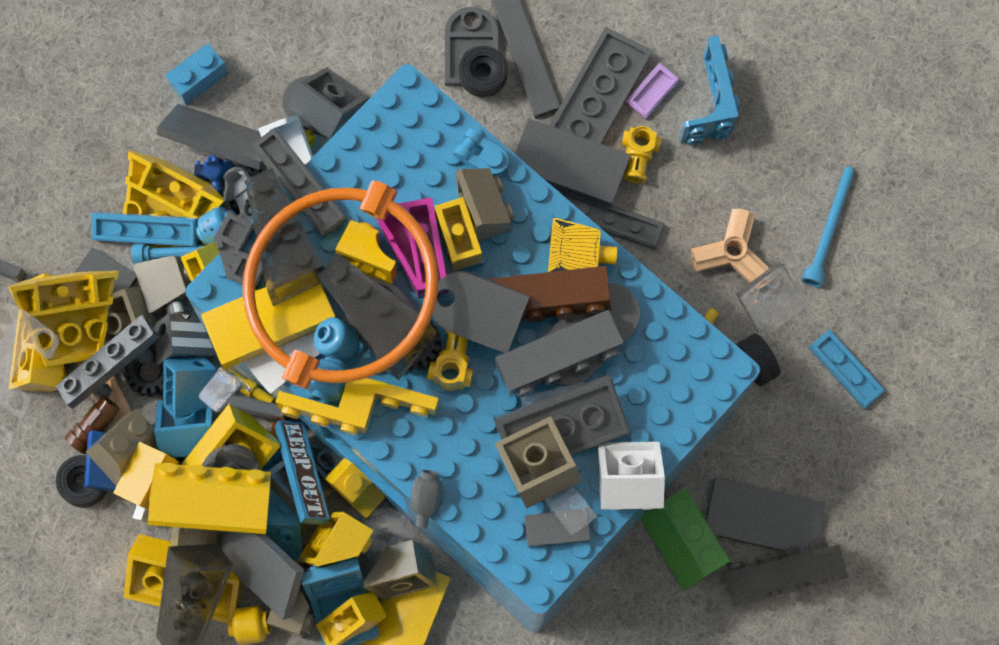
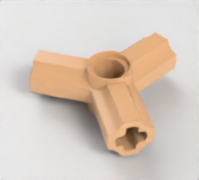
M732 209L724 241L692 248L690 252L696 273L729 265L753 288L757 287L772 270L747 247L755 215L747 210ZM730 246L738 248L740 255H730L727 252V248Z

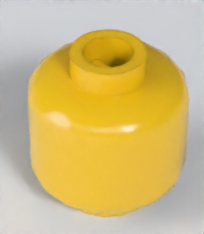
M260 606L235 609L232 620L227 621L229 636L235 637V640L240 645L265 641L267 634L271 633V627L266 623L269 617L268 611H263Z

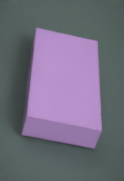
M659 63L627 98L625 104L646 120L679 83L680 79Z

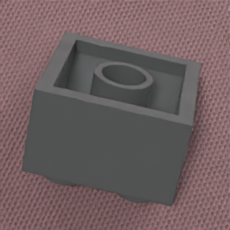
M325 67L299 83L287 108L298 115L300 119L315 127L321 135L327 136L330 139L367 102L369 97L328 67Z

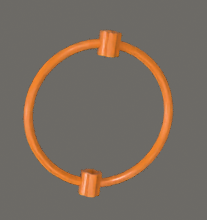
M372 180L368 190L332 188L306 195L292 202L276 214L264 227L253 244L243 277L244 309L248 323L259 344L270 357L285 368L281 377L283 380L308 390L312 380L327 383H345L362 380L379 374L396 364L410 352L424 334L433 315L438 294L436 257L428 236L421 225L407 210L394 202L398 192L390 186ZM355 200L362 202L360 206L361 211L385 220L388 213H390L410 231L421 251L425 265V297L413 328L404 340L390 353L373 363L355 369L338 371L318 369L320 363L318 359L295 349L290 357L268 335L256 306V274L262 254L269 241L292 217L305 209L324 202Z

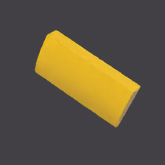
M313 267L255 291L256 306L261 322L270 338L278 347L315 332L323 320L335 317ZM243 297L201 314L224 370L266 352L257 341L248 323Z
M435 571L438 586L388 600L382 599L380 604L387 617L377 624L379 636L376 639L364 642L363 645H425L451 582V577Z

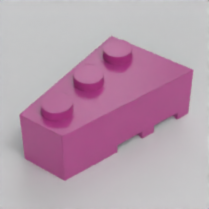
M432 198L397 203L417 220L428 236L436 257L439 281L446 275ZM388 213L385 220L374 217L419 299L424 298L426 271L421 251L414 237L404 224L392 214ZM442 289L438 292V296L449 294L448 289Z

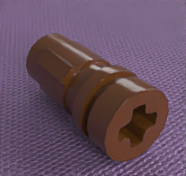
M102 396L85 414L83 420L73 426L74 430L71 429L66 434L65 440L80 453L87 454L88 433L92 430L103 432L113 421L120 408L112 400Z

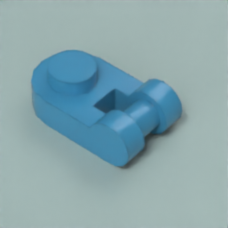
M469 128L464 135L465 141L461 146H457L453 155L474 169L490 168L493 177L503 175L508 168V155L506 151L484 138L476 130ZM475 146L482 150L478 157L471 153Z

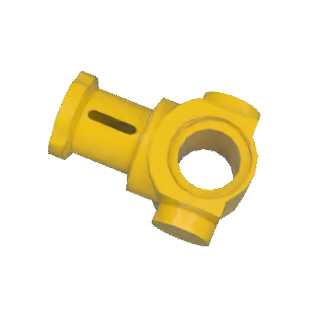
M638 126L636 128L630 127V131L624 130L621 146L627 147L626 153L631 155L627 170L623 175V179L636 184L646 183L647 176H645L647 163L652 161L653 152L659 153L662 137L657 136V132L652 131L649 127ZM639 137L645 138L648 144L640 146L635 142V139Z
M445 330L446 335H448L445 350L439 352L436 362H430L428 379L434 380V384L439 385L446 391L464 390V386L470 387L473 376V369L467 368L469 357L465 355L469 339ZM447 369H454L459 373L453 380L445 379L442 376L443 372Z

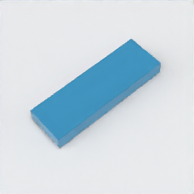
M830 329L809 346V350L863 410L885 392L884 388Z

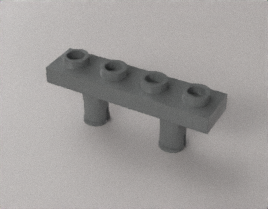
M143 315L139 316L56 385L67 406L74 409L91 394L98 399L102 396L108 398L112 390L105 382L133 359H136L143 365H148L153 361L154 353L148 347L158 340L159 336L146 317Z

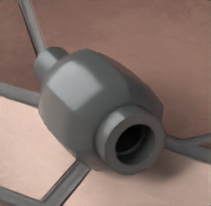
M422 470L421 476L417 477L413 482L411 504L417 513V527L427 528L429 516L436 513L439 509L443 495V484L439 480L440 473L436 471Z

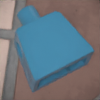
M206 358L164 359L163 406L175 419L214 405L216 402V388L229 384L228 372L224 369L216 370Z

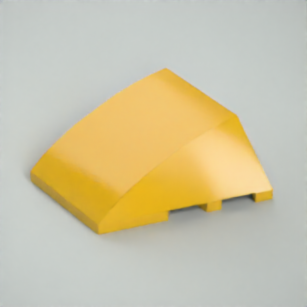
M128 151V160L130 161L125 183L127 184V195L123 206V213L200 218L208 211L221 206L225 202L224 198L211 184L170 162L135 151ZM145 243L152 248L183 247L179 245Z
M119 271L76 272L27 279L8 286L46 367L85 361L104 346L108 327L107 317L110 305L113 303L114 297H112Z

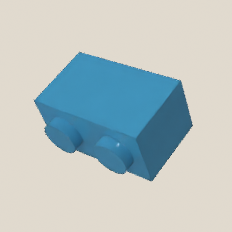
M207 43L165 76L169 86L183 103L187 105L227 75L228 71L225 62Z

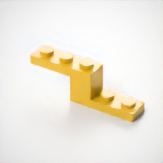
M365 378L346 382L339 408L279 391L275 403L278 409H282L281 414L298 419L299 415L310 417V422L316 425L328 427L329 423L341 426L340 431L357 436L359 432L367 433L377 399L381 400L380 404L383 406L398 409L400 405L410 408V413L414 415L428 417V414L436 416L439 398Z

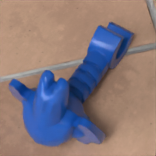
M211 155L207 157L203 164H200V161L195 162L194 175L208 182V179L211 180V185L223 197L221 180L225 173L235 167L231 160L226 159V162H224L223 159Z

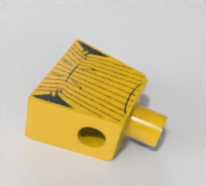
M553 218L548 272L598 267V263L616 265L617 247L600 245L601 230Z

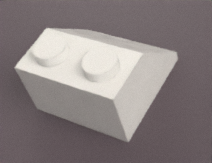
M611 442L598 445L601 509L650 510L653 508H664L665 475L660 442Z

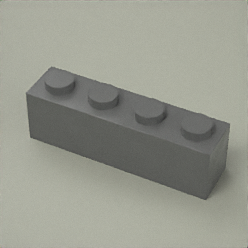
M609 310L497 356L495 357V365L509 397L517 394L518 398L534 392V387L544 382L546 386L561 381L563 379L562 375L570 371H574L575 374L589 369L591 367L590 363L602 359L603 362L617 357L619 351L622 350L624 342Z

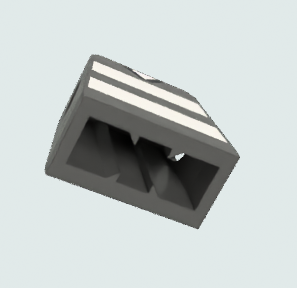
M176 301L167 304V315L154 326V330L159 336V339L155 341L157 365L164 366V359L203 357L208 361L216 356L214 347L198 315L185 314L182 302Z

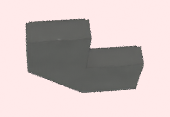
M228 211L214 239L226 277L243 286L244 270L249 256L243 250L256 226ZM261 260L256 274L255 291L269 266Z

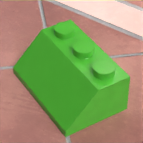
M683 488L665 499L664 508H653L641 517V521L683 591L732 562L687 488Z

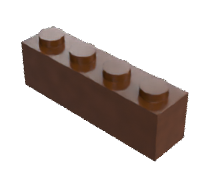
M606 266L488 279L530 295L520 321L526 320L530 323H536L549 317L570 319L577 314L595 316L607 310L611 311Z

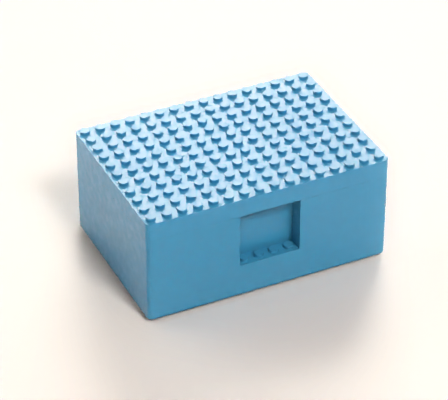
M410 64L402 65L305 166L324 190L332 188L368 190L373 180L382 182L398 192L394 200L396 203L432 198L433 206L459 198L456 190L455 171L474 169L453 155L457 146L463 144L465 141L464 135L471 128L479 132L484 138L503 148L508 155V168L503 175L499 176L504 193L500 195L504 204H510L514 220L511 221V231L478 242L482 252V263L457 271L470 272L486 279L548 272L553 218L601 230L600 245L617 247L616 265L598 263V267H607L609 283L621 285L635 296L640 308V319L635 332L624 342L619 355L606 361L589 379L580 385L610 375L630 434L606 443L660 442L665 475V492L734 415L760 372L759 365L420 71ZM475 146L471 153L478 157L482 150ZM284 188L250 221L256 227L243 250L244 253L250 254L253 244L268 222L283 208L294 202ZM334 201L347 217V221L325 238L320 235L301 211L288 220L275 233L262 254L261 261L269 266L257 290L313 267L335 317L347 322L344 303L348 292L358 282L373 277L338 264L335 249L350 220L358 223L366 222L379 231L380 250L387 257L396 261L397 276L393 284L399 288L419 314L423 306L424 298L419 299L374 217L361 211V201ZM437 224L445 272L447 275L449 273L456 271H453ZM220 254L187 286L185 291L206 332L207 329L201 314L243 297V286L226 277ZM449 289V294L438 296L439 302L443 305H451L455 301V295ZM362 290L357 295V300L362 304H369L374 299V293L370 290ZM432 316L433 325L439 329L441 351L445 350L448 335H446L445 330L436 323ZM549 317L536 323H530L526 320L520 321L509 351L542 338L560 319ZM359 338L356 352L342 362L346 364V370L368 365L377 361V359ZM468 340L465 355L469 357L467 368L473 369V376L470 387L464 386V390H443L439 385L434 384V380L428 379V367H425L422 372L413 370V373L408 372L407 369L401 370L396 368L389 375L386 371L368 377L439 398L436 416L428 414V417H420L410 413V408L400 405L398 409L389 408L381 405V400L377 399L367 433L359 432L356 436L340 431L341 426L329 423L328 427L319 426L310 422V417L299 415L297 420L303 422L304 426L341 460L346 459L352 462L371 481L391 506L533 633L542 630L648 511L644 509H601L598 446L571 456L582 482L526 509L495 445L501 438L493 418L580 385L558 386L552 384L546 386L544 382L535 386V391L529 395L518 398L516 394L509 397L495 365V357L504 353L472 340ZM319 354L315 358L321 360L325 359V357L327 356ZM244 362L237 364L275 400L279 391L312 400L311 393L308 390L288 381H285L270 394ZM447 369L442 374L448 380H453L459 375L454 369ZM340 401L328 402L327 405L339 408ZM422 470H432L440 473L439 480L443 484V495L439 509L436 513L429 516L427 528L416 526L417 513L411 504L413 482L417 477L421 476ZM587 509L590 542L528 548L525 515Z

